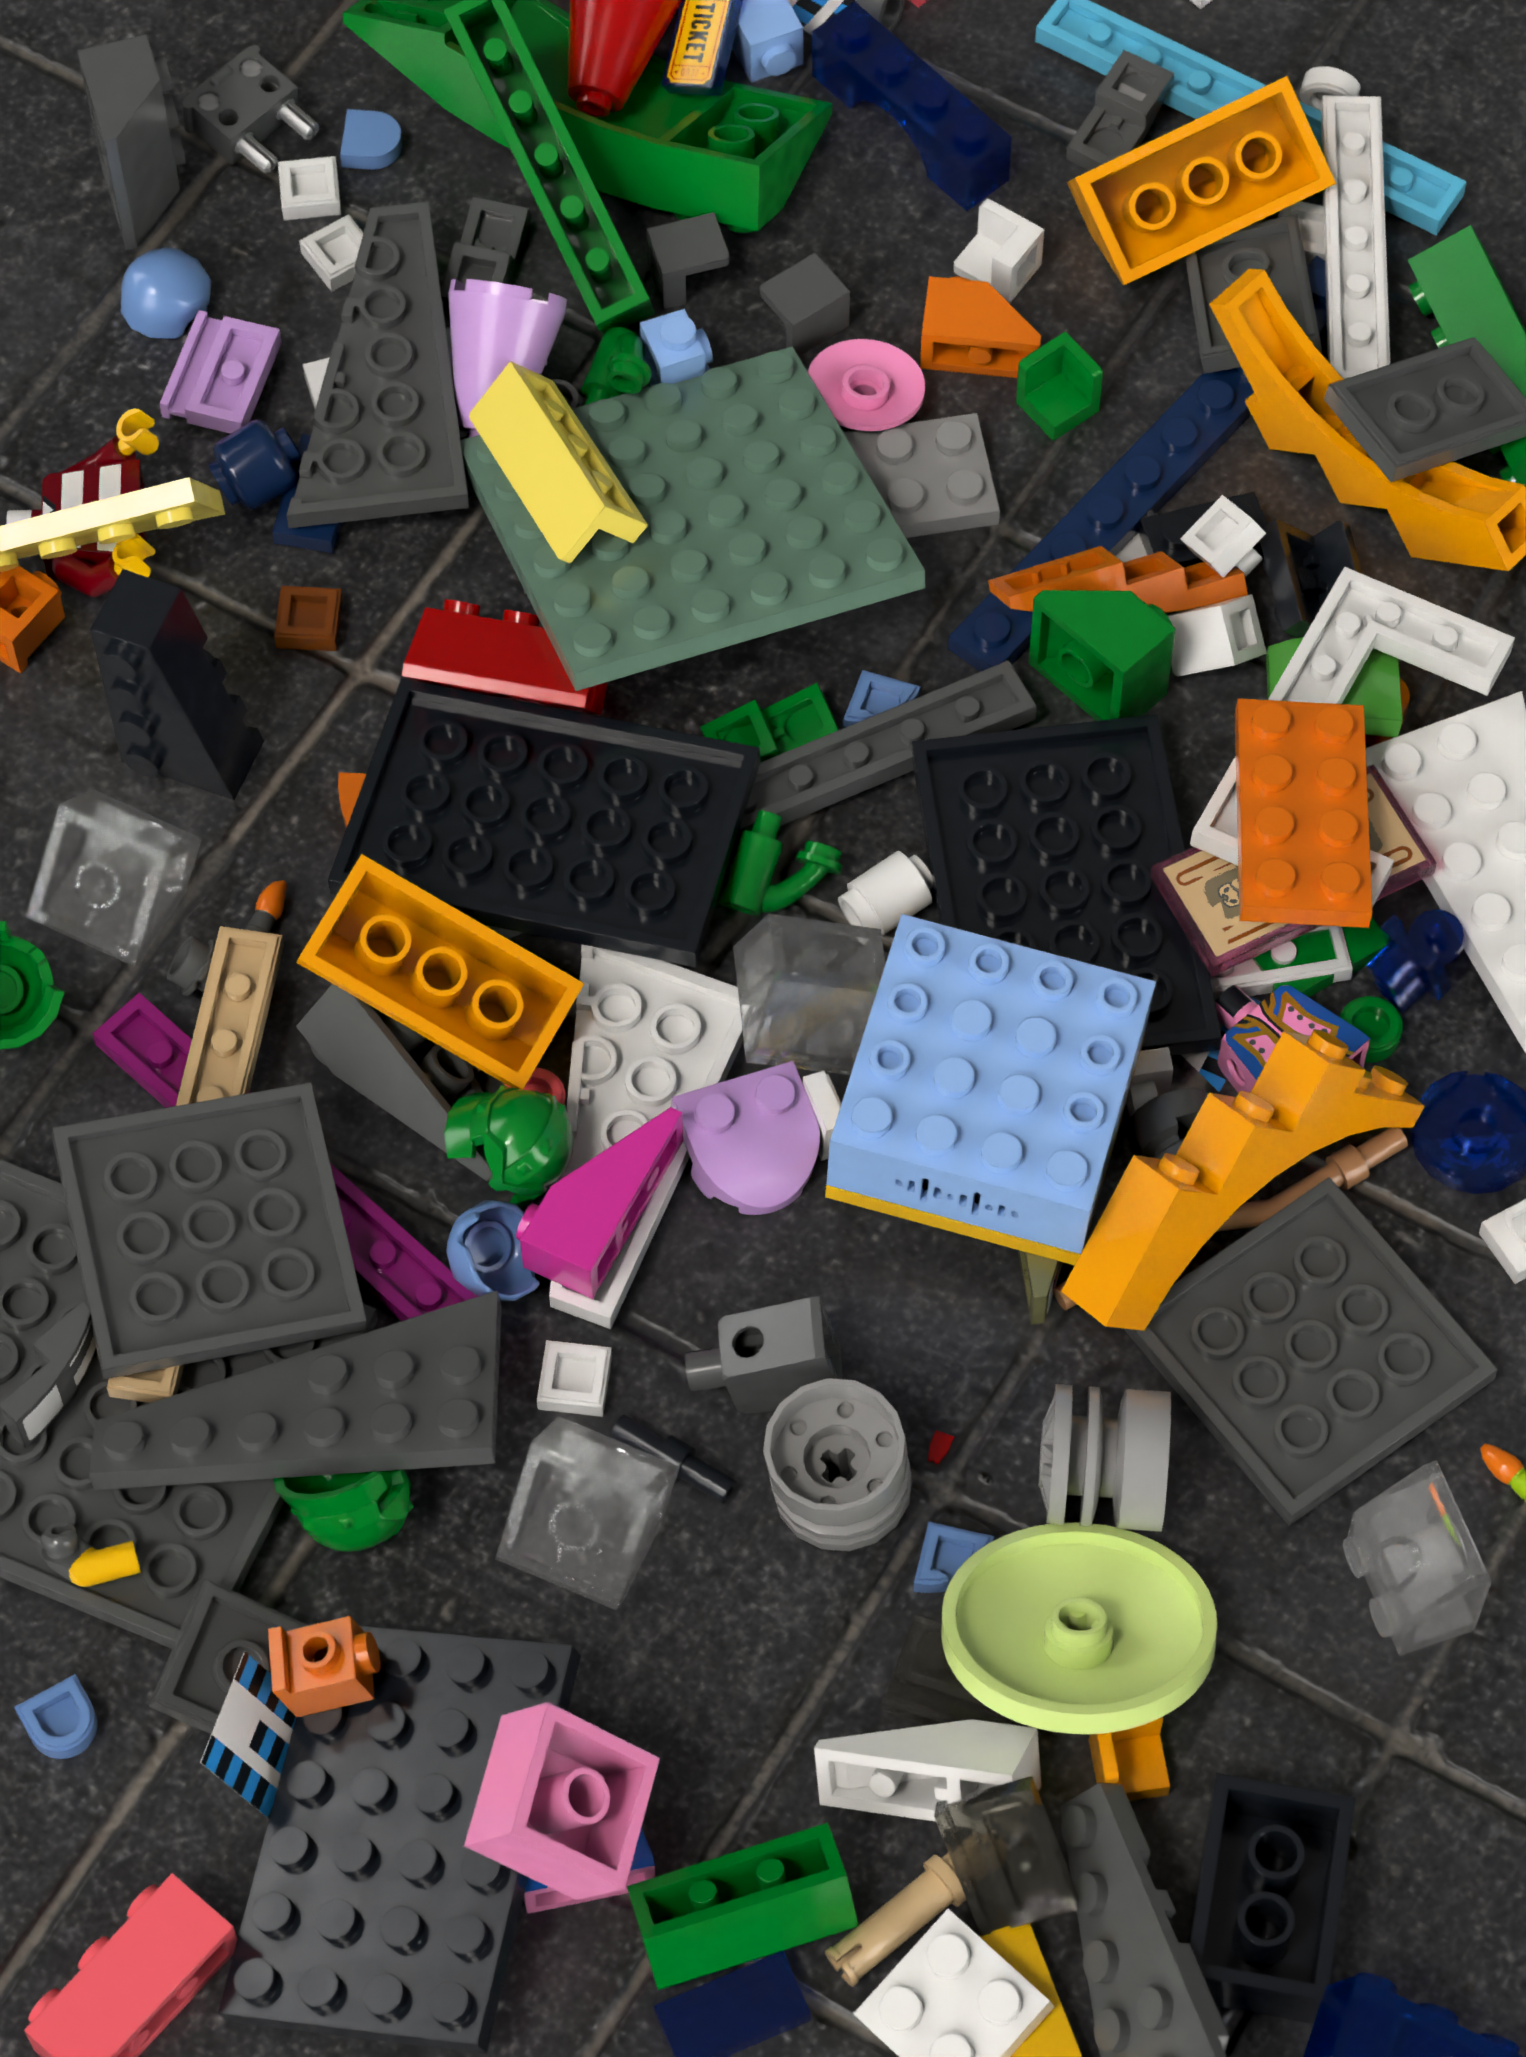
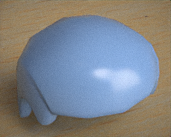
M168 247L153 249L136 258L126 270L121 285V314L130 328L149 338H179L184 334L188 323L196 317L198 310L207 312L212 281L198 259L186 252Z
M484 1200L462 1213L451 1228L446 1252L453 1278L477 1296L498 1290L500 1301H515L533 1292L540 1285L539 1280L535 1277V1272L523 1267L520 1240L516 1238V1233L524 1212L516 1204Z

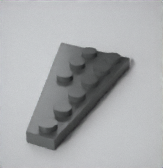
M429 201L370 208L355 262V276L349 297L345 299L341 313L342 323L337 342L333 343L314 412V426L307 451H304L302 456L297 489L294 498L291 497L287 512L288 528L469 508Z
M498 1290L95 1420L89 1469L94 1490L495 1464L501 1303Z
M1098 1783L1060 1805V1812L1062 1818L1061 1832L1066 1843L1073 1887L1072 1900L1077 1911L1084 1955L1083 1968L1088 1980L1095 2023L1094 2037L1099 2048L1100 2057H1226L1224 2051L1227 2047L1229 2035L1190 1944L1178 1943L1169 1922L1170 1918L1176 1913V1910L1167 1890L1155 1889L1146 1868L1151 1852L1125 1790L1121 1784Z

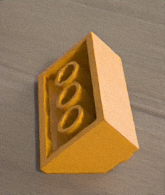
M1285 76L1068 181L1067 184L1092 238L1124 286L1336 184L1288 76Z
M363 854L357 860L296 962L504 1084L518 1089H524L584 986V983Z

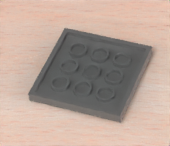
M311 1082L52 1128V1139L86 1301L90 1308L92 1330L103 1379L365 1330L367 1320Z
M1330 1177L1174 1283L1145 1331L1124 1329L1289 1526L1495 1380L1498 1371L1497 1367Z

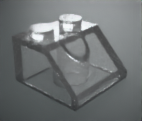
M96 790L62 802L58 807L26 917L127 964L136 966L141 963L185 895L202 838Z
M558 1416L531 1442L495 1559L617 1611L621 1607L662 1524L680 1466Z
M1436 1460L1424 1464L1354 1511L1348 1536L1343 1540L1345 1556L1352 1573L1357 1578L1365 1576L1374 1597L1369 1600L1374 1624L1383 1638L1391 1636L1399 1656L1474 1631L1491 1584L1488 1572Z

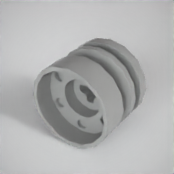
M832 1378L801 1386L779 1403L766 1425L763 1454L780 1518L798 1538L820 1549L852 1551L875 1544L898 1525L909 1505L912 1484L905 1434L898 1413L879 1391L856 1380ZM849 1472H852L853 1478L848 1481L843 1478ZM832 1473L839 1476L830 1483L829 1476Z
M1055 1384L1054 1397L1042 1423L1039 1486L1046 1508V1523L1064 1525L1067 1495L1080 1496V1526L1091 1527L1099 1497L1112 1498L1114 1520L1117 1529L1162 1532L1169 1466L1171 1392L1126 1389L1121 1400L1118 1417L1104 1418L1100 1387L1089 1386L1086 1416L1072 1415L1073 1385Z

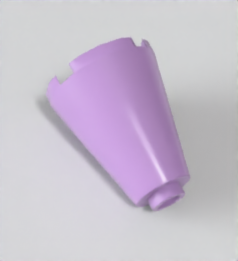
M451 279L448 296L455 403L459 429L468 431L467 438L480 435L469 418L471 410L510 361L540 375L542 374L566 314V298L549 293L548 301L532 299L533 289L475 279H466V285H464L457 279Z

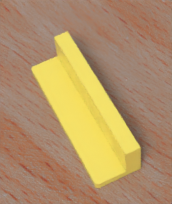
M510 361L471 410L469 418L558 559L571 563L598 529L634 543L648 524L554 381Z

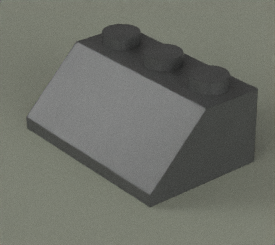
M147 34L77 50L99 160L126 250L137 248L179 192L180 186L176 166L186 164L178 130L169 131L179 128V121L171 93L163 94L173 90L164 55L153 57Z

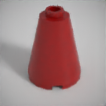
M570 0L568 95L576 102V107L579 111L593 117L603 118L609 116V113L622 110L682 0Z

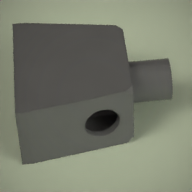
M820 1296L723 1316L718 1320L720 1347L690 1351L685 1354L686 1374L690 1390L699 1391L726 1387L737 1411L745 1414L775 1412L779 1403L801 1386L827 1378L843 1379L840 1344Z

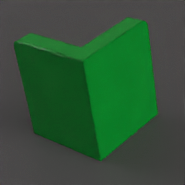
M1065 331L1019 362L1016 403L1052 441H1055L1099 412L1103 371Z

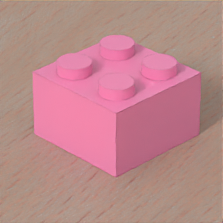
M549 1702L501 1715L464 1846L575 1900L625 1890L660 1758Z

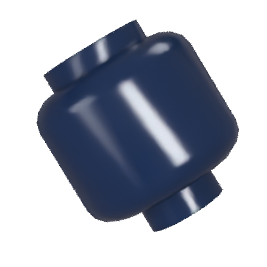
M254 420L219 440L213 449L215 461L208 464L232 506L241 501L247 508L256 509L291 489L296 484L298 479L293 463L301 459L302 456L284 427L273 432L264 421Z

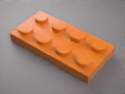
M1238 699L1235 709L1239 921L1369 928L1373 912L1364 705Z

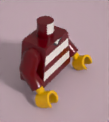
M133 408L125 412L116 426L117 435L98 451L62 472L51 473L43 478L41 509L8 510L6 524L145 489L140 459H135L136 450L143 455H150L158 449V437L148 431V429L154 426L155 419L140 409ZM145 531L135 533V537L116 543L99 544V542L76 546L77 551L75 553L57 558L43 559L48 577L58 580L89 597L95 598L112 590L122 569L149 578L151 568L145 563V558L153 556L156 550L146 541Z

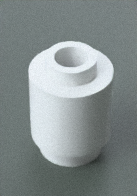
M896 851L847 884L848 891L838 897V902L846 919L862 938L867 939L875 933L883 936L898 926L901 914L913 916L932 903L930 889L933 888V876L917 855L908 858L902 852Z

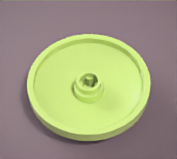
M1067 1522L1064 1525L1045 1524L1004 1535L976 1551L961 1565L951 1579L943 1600L942 1645L947 1662L955 1677L970 1694L988 1708L1018 1723L1042 1730L1067 1734H1102L1123 1731L1155 1721L1184 1704L1198 1690L1207 1677L1214 1660L1217 1614L1209 1589L1199 1574L1182 1557L1155 1540L1132 1531L1117 1529L1108 1525L1092 1523L1091 1527L1080 1526V1523Z

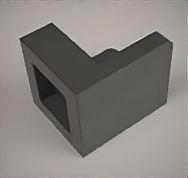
M714 212L646 228L648 265L664 309L686 304L687 275L724 267L729 264V252Z
M816 253L804 258L760 286L761 298L786 324V348L793 346L798 356L849 327L850 290Z

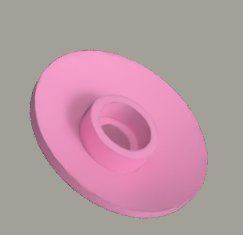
M851 339L835 343L822 350L813 359L808 369L810 377L838 424L849 429L882 431L897 427L911 419L918 412L924 400L925 379L918 364L903 350L882 341Z

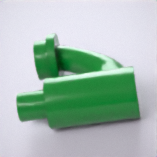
M610 327L604 332L581 388V392L586 398L584 405L623 395L624 393H639L642 387L649 383L652 370L644 361V345L637 334L622 327Z
M758 810L752 831L743 830L741 832L718 903L729 909L752 916H760L761 913H771L784 909L804 896L827 873L839 875L843 867L839 863L842 852L819 842L806 841L804 851H798L796 861L804 866L778 884H771L783 848V843L776 840L782 817L768 811Z

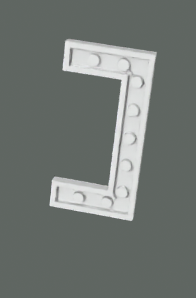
M1344 567L1268 700L1342 704L1373 648L1488 696L1511 653L1515 637ZM1235 756L1195 825L1190 845L1238 866ZM1370 850L1373 907L1391 874L1394 860Z

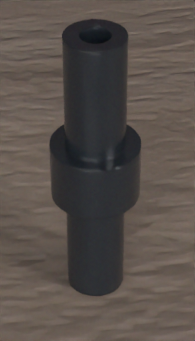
M622 1415L612 1429L610 1435L612 1439L650 1460L653 1471L674 1483L682 1479L722 1504L730 1498L736 1487V1480L695 1457V1448L673 1435L665 1439L626 1415Z

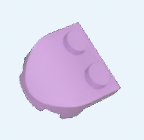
M794 1061L672 1097L671 1107L682 1112L683 1140L693 1163L691 1176L697 1187L708 1199H712L714 1196L729 1205L738 1207L741 1214L761 1215L778 1211L794 1202L801 1195L814 1170L819 1151L820 1131L816 1115Z

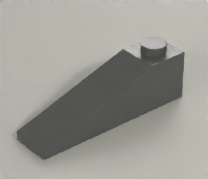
M334 984L327 989L296 1025L311 1045L314 1056L326 1065L336 1077L444 1152H446L444 1132L448 1112L459 1098L472 1093H484L476 1078L480 1071L479 1068ZM484 1144L476 1147V1158H454L484 1180H490L492 1173L486 1160Z

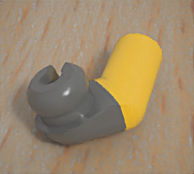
M67 1522L51 1524L42 1533L41 1542L43 1549L41 1555L47 1566L80 1587H90L141 1573L133 1540L97 1550L83 1539L77 1537L75 1526Z

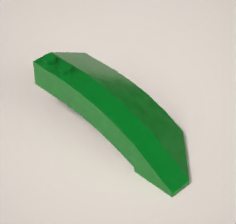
M360 0L343 12L344 25L444 109L494 141L509 148L443 11L462 0ZM504 0L596 190L650 208L672 212L676 218L681 220L714 212L718 223L726 224L728 229L741 233L759 231L784 208L832 115L833 103L729 82L713 76L706 85L669 84L668 79H665L669 62L652 55L622 110L609 113V116L603 118L593 117L579 111L576 107V102L568 95L570 14L548 0Z

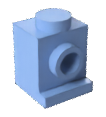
M685 309L640 322V337L644 345V361L652 370V376L649 381L651 386L658 383L675 384L702 376L710 369L708 364L713 362V356L707 335L702 328L696 330L694 322L688 317Z

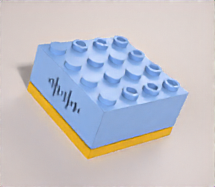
M901 914L830 1139L825 1197L1075 1265L1086 1245L1144 1042L1156 981Z

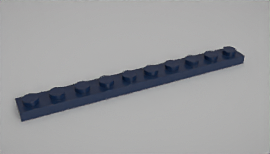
M1316 255L1307 265V271L1321 342L1327 336L1325 260ZM1242 367L1206 374L1202 373L1010 573L1098 546L1104 547L1116 556L1138 533L1140 518L1156 515L1251 416L1245 400L1254 391ZM990 593L949 635L948 650L980 672L1008 660L1012 665L1030 647L1032 612L1010 609L994 594Z

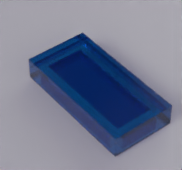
M783 1951L654 2005L655 2016L673 2057H728L811 2021V2012Z

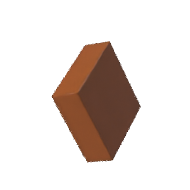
M281 586L274 634L276 648L337 651L343 605L342 590L337 588Z

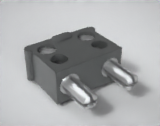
M257 45L245 48L185 96L182 101L184 130L187 133L195 132L232 165L245 156L263 173H270L271 169L273 170L276 167L278 158L260 143L285 122L306 140L312 139L319 130V124L298 107V87L260 55V48Z

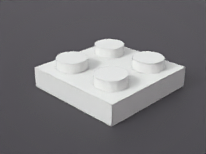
M947 1909L853 2014L898 2057H1011L1055 2006L953 1912Z

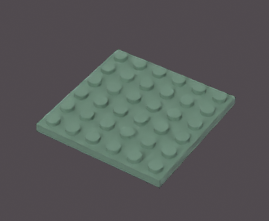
M793 346L722 367L711 368L702 376L675 384L658 383L641 389L636 394H623L573 408V412L648 526L634 543L598 529L571 563L558 559L482 437L477 435L460 440L465 474L575 691L925 588V569Z

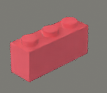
M173 1873L159 1887L156 1884L148 1886L136 1897L127 1912L129 1919L111 1938L102 1936L86 1950L78 1964L80 1971L61 1991L58 1988H54L47 1992L33 2007L28 2018L31 2023L24 2029L33 2050L41 2057H139L233 1956L237 1943V1936L233 1925Z

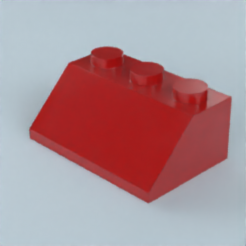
M444 599L443 610L425 607L403 664V677L438 686L602 716L608 682L575 691L544 628L539 627L540 620L537 615L504 610L503 620L479 616L480 605Z

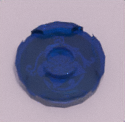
M1468 1071L1450 1073L1432 1083L1418 1100L1425 1107L1410 1131L1414 1154L1431 1177L1450 1189L1471 1194L1501 1191L1521 1180L1526 1173V1093L1521 1087L1502 1075L1485 1072L1484 1076L1477 1074L1467 1075Z

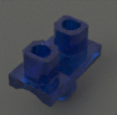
M1434 909L1425 911L1416 917L1409 928L1408 935L1403 922L1393 914L1380 927L1387 945L1366 966L1376 979L1374 982L1376 989L1400 1012L1404 1013L1426 990L1439 1001L1452 988L1443 965L1449 964L1459 956L1464 947L1465 935L1462 924L1457 917L1445 910Z

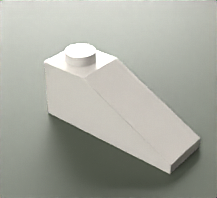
M969 1719L818 1740L814 1747L820 1805L1017 1833L1042 1785L1037 1728Z

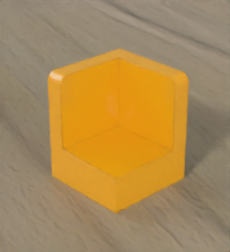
M1163 1717L1145 1725L1123 1731L1089 1734V1745L1096 1783L1121 1784L1129 1801L1168 1796L1170 1783L1160 1736Z

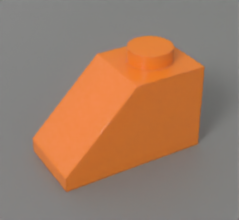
M929 276L921 335L920 369L1018 378L1019 362L1040 348L1041 335L989 282L974 281L964 277L942 278Z

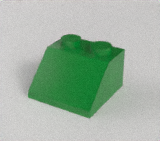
M1042 590L1033 600L1028 664L1095 721L1143 716L1168 693L1176 628L1173 627L1169 617L1163 610L1153 604L1147 605L1131 591Z

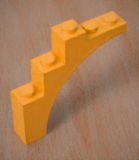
M1249 268L1209 304L1254 391L1245 400V403L1269 449L1316 455L1340 503L1387 509L1412 558L1509 571L1526 555V487L1524 484L1489 477L1455 462H1450L1394 482L1388 480L1324 400L1329 384L1344 379L1312 344L1285 306L1264 269Z
M1314 1029L1310 1036L1283 1031L1250 1093L1239 1091L1237 1097L1208 1093L1176 1155L1165 1153L1162 1159L1133 1155L1061 1292L1105 1327L1145 1331L1168 1291L1201 1247L1241 1205L1274 1177L1312 1152L1347 1136L1383 1127L1413 1128L1425 1105L1405 1092L1408 1083L1399 1075L1376 1065L1373 1066L1371 1072H1368L1345 1056L1349 1047L1333 1035L1318 1029Z

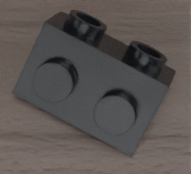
M1275 518L1261 527L1266 533L1260 539L1263 551L1262 566L1272 586L1276 602L1274 613L1279 626L1288 635L1300 638L1304 637L1343 568L1347 567L1361 574L1362 570L1349 524L1338 520L1312 536Z

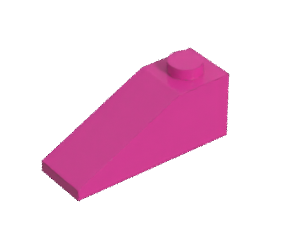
M669 1107L553 1184L540 1206L532 1203L522 1216L516 1233V1238L520 1240L523 1267L593 1299L683 1143L682 1112Z

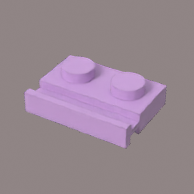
M198 310L159 403L162 417L171 419L172 415L186 418L188 424L230 434L248 424L282 344L280 329L223 316L222 320L209 318L207 312Z

